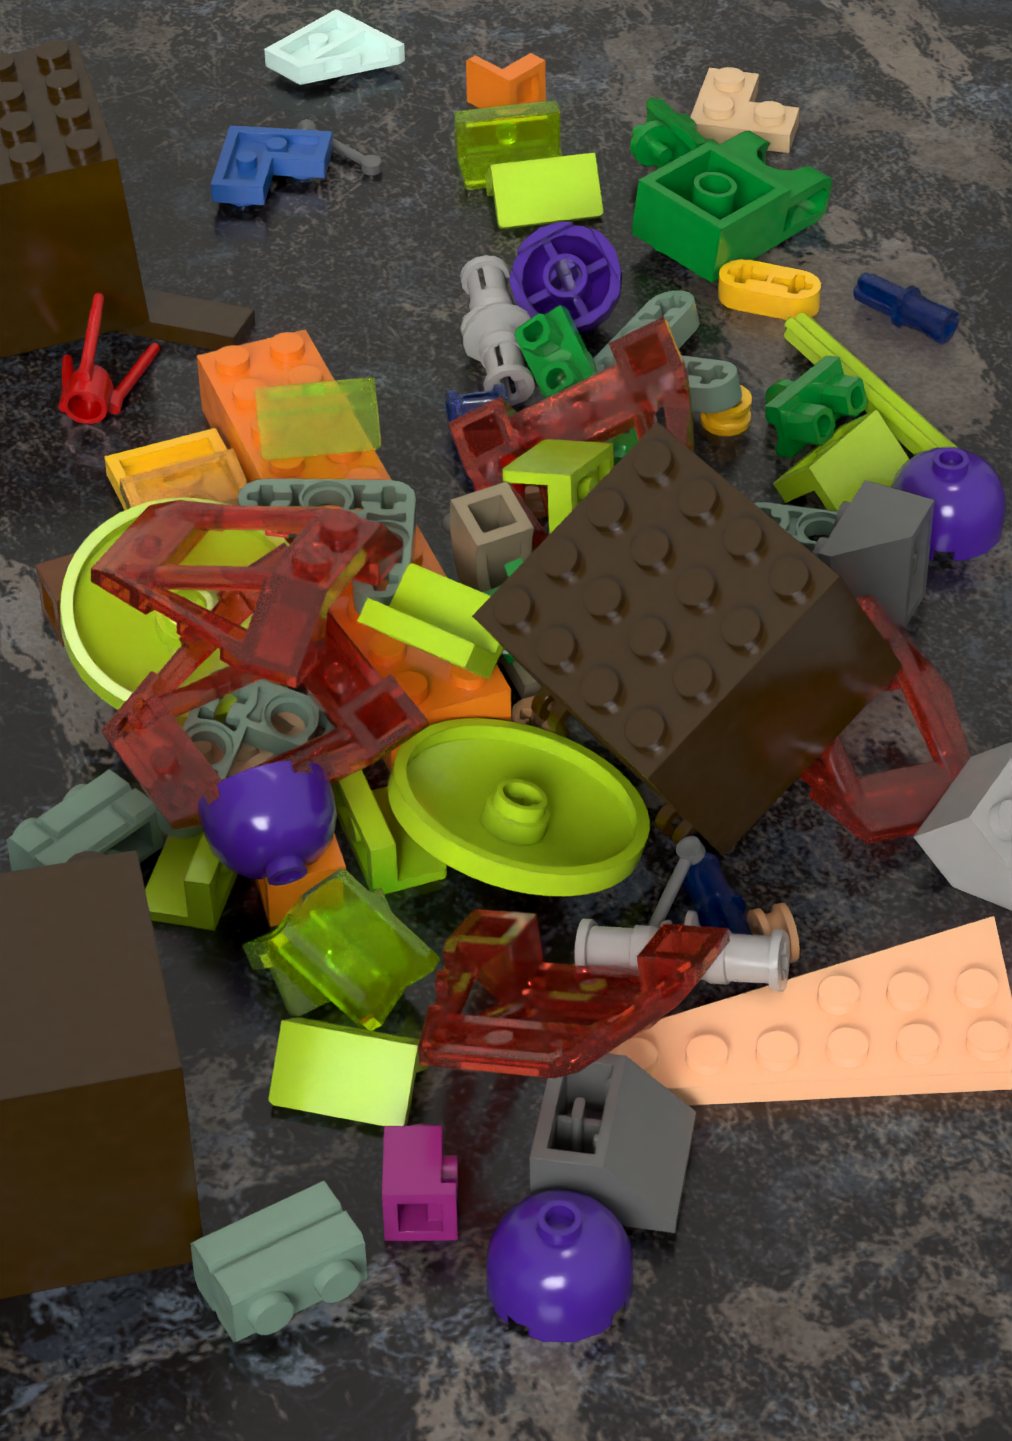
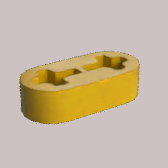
M744 259L730 261L720 268L718 298L728 308L787 320L789 317L795 318L801 312L807 313L810 317H814L819 312L821 282L817 276L810 272Z

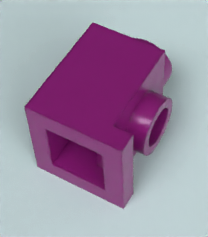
M442 1125L384 1126L382 1207L385 1241L458 1240V1156L444 1155Z

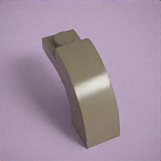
M507 481L450 500V532L459 581L461 584L482 593L501 586L508 579L504 564L521 557L524 562L532 554L534 527ZM501 652L496 664L503 665L521 699L535 696L542 687L517 662L508 664L503 652Z

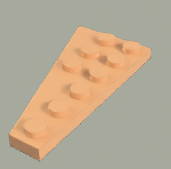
M992 916L788 979L784 991H771L768 985L600 1037L599 1052L627 1056L688 1106L1012 1090V996L995 917Z

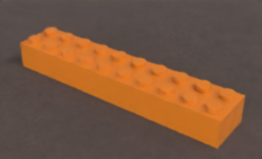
M306 329L296 332H284L271 338L238 346H225L217 351L197 355L202 411L212 429L216 428L246 484L260 479L391 480ZM324 505L313 510L327 513L340 510L341 507ZM416 525L413 563L447 577L418 525ZM284 538L294 549L308 574L314 598L313 625L359 714L370 720L377 728L380 737L378 751L390 773L400 746L409 736L422 728L442 721L465 718L511 721V688L497 664L488 680L386 636L357 621L359 613L354 607L352 585L356 539ZM384 545L374 547L370 551L387 554L396 552L400 548ZM377 579V591H386L388 579Z

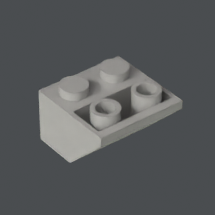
M1012 742L970 757L914 835V839L952 887L1011 911Z

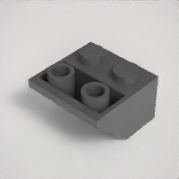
M865 480L851 502H842L835 518L832 533L828 538L821 537L817 541L813 554L842 578L880 634L886 635L905 629L926 594L934 500Z
M555 1047L530 1154V1196L547 1190H573L596 1198L621 1221L623 1226L675 1233L695 1128L696 1111L625 1055Z

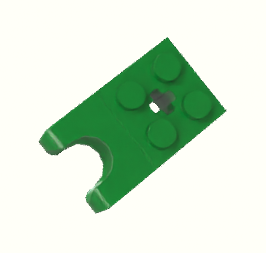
M749 130L744 131L719 145L709 141L639 179L631 234L652 246L656 251L664 253L690 269L697 276L714 283L719 280V271L724 264L740 259L753 260L823 217L830 201L833 179L812 166L792 171L778 170L767 166L766 155L771 143Z

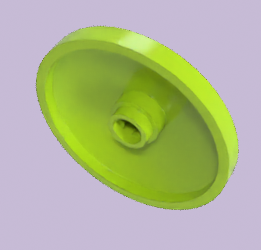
M179 497L146 502L120 512L105 521L86 538L74 554L63 580L60 604L61 632L67 654L79 676L94 693L115 709L130 717L157 726L182 729L202 682L210 673L218 669L231 668L240 670L287 688L300 671L311 643L314 622V598L311 583L302 561L290 544L274 528L251 513L230 504L201 498ZM225 693L224 698L219 700L215 721L225 725L230 707L236 702V696Z
M465 718L429 725L409 736L400 746L388 780L387 791L391 809L397 821L417 844L441 862L461 873L482 882L516 892L542 896H577L611 888L622 882L635 870L649 835L650 819L645 803L636 788L618 769L593 751L570 739L522 723L487 718Z

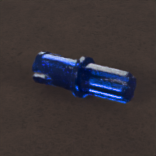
M863 273L858 278L857 285L853 290L855 300L890 316L892 325L898 328L905 325L925 334L940 344L947 343L957 330L959 324L957 317L959 313L927 299V297L921 295L920 289L913 285L903 288L874 273Z
M705 852L704 858L699 863L690 866L682 883L695 906L694 911L698 915L701 930L704 932L712 929L730 930L733 934L753 935L743 916L746 904L742 896L729 886L717 857Z

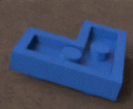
M230 125L211 182L212 202L231 203L236 206L264 205L273 175L292 176L301 180L325 178L333 152L332 131Z

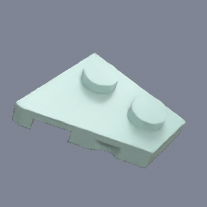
M337 9L264 49L266 67L300 85L398 65L405 61L404 43Z

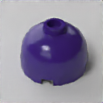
M560 221L540 227L522 242L517 251L518 256L513 263V271L511 270L510 284L517 306L526 310L529 316L533 318L537 314L545 315L559 305H562L568 309L580 335L594 331L610 318L620 299L623 274L615 248L601 232L593 228L590 230L584 226H576L573 222Z
M955 447L934 448L915 454L898 470L891 488L934 500L929 559H933L935 550L954 552L953 561L968 560L987 553L1000 541L1006 517V497L999 475L984 458Z
M278 761L247 769L218 783L219 798L209 805L204 795L198 802V815L212 853L233 873L251 879L260 880L267 878L270 885H285L303 878L307 874L306 866L316 862L331 844L336 824L337 812L334 793L328 773L321 765L309 762L312 773H295L291 761Z
M547 1190L528 1196L512 1207L501 1218L490 1237L487 1251V1294L496 1314L508 1324L509 1316L516 1323L528 1327V1336L543 1342H575L598 1335L612 1325V1315L622 1308L624 1302L627 1307L633 1296V1251L630 1239L621 1221L594 1197L573 1190Z

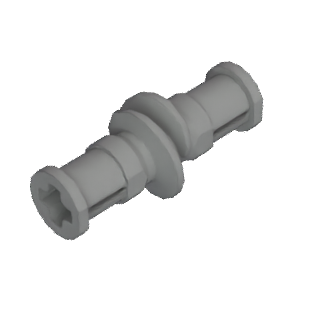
M484 255L468 261L460 273L462 288L470 295L471 300L469 304L470 312L464 315L460 328L463 346L467 356L480 361L486 369L487 376L483 383L486 398L497 406L510 407L526 401L535 389L533 374L525 367V357L514 336L517 327L531 319L526 310L514 305L512 296L507 290L510 280L508 265L496 256ZM480 268L483 269L486 286L480 281L478 273ZM508 376L515 383L516 392L514 394L511 393Z
M688 910L681 931L674 930L671 920L661 922L659 929L654 926L635 925L634 928L598 926V923L593 919H582L576 934L575 968L579 979H593L595 973L631 975L633 979L652 980L659 977L666 997L673 999L682 997L688 985H696L697 979L705 980L710 984L725 985L730 984L731 981L767 983L771 991H784L789 973L790 942L789 935L785 930L774 929L771 936L733 934L730 930L715 929L701 932L696 911Z

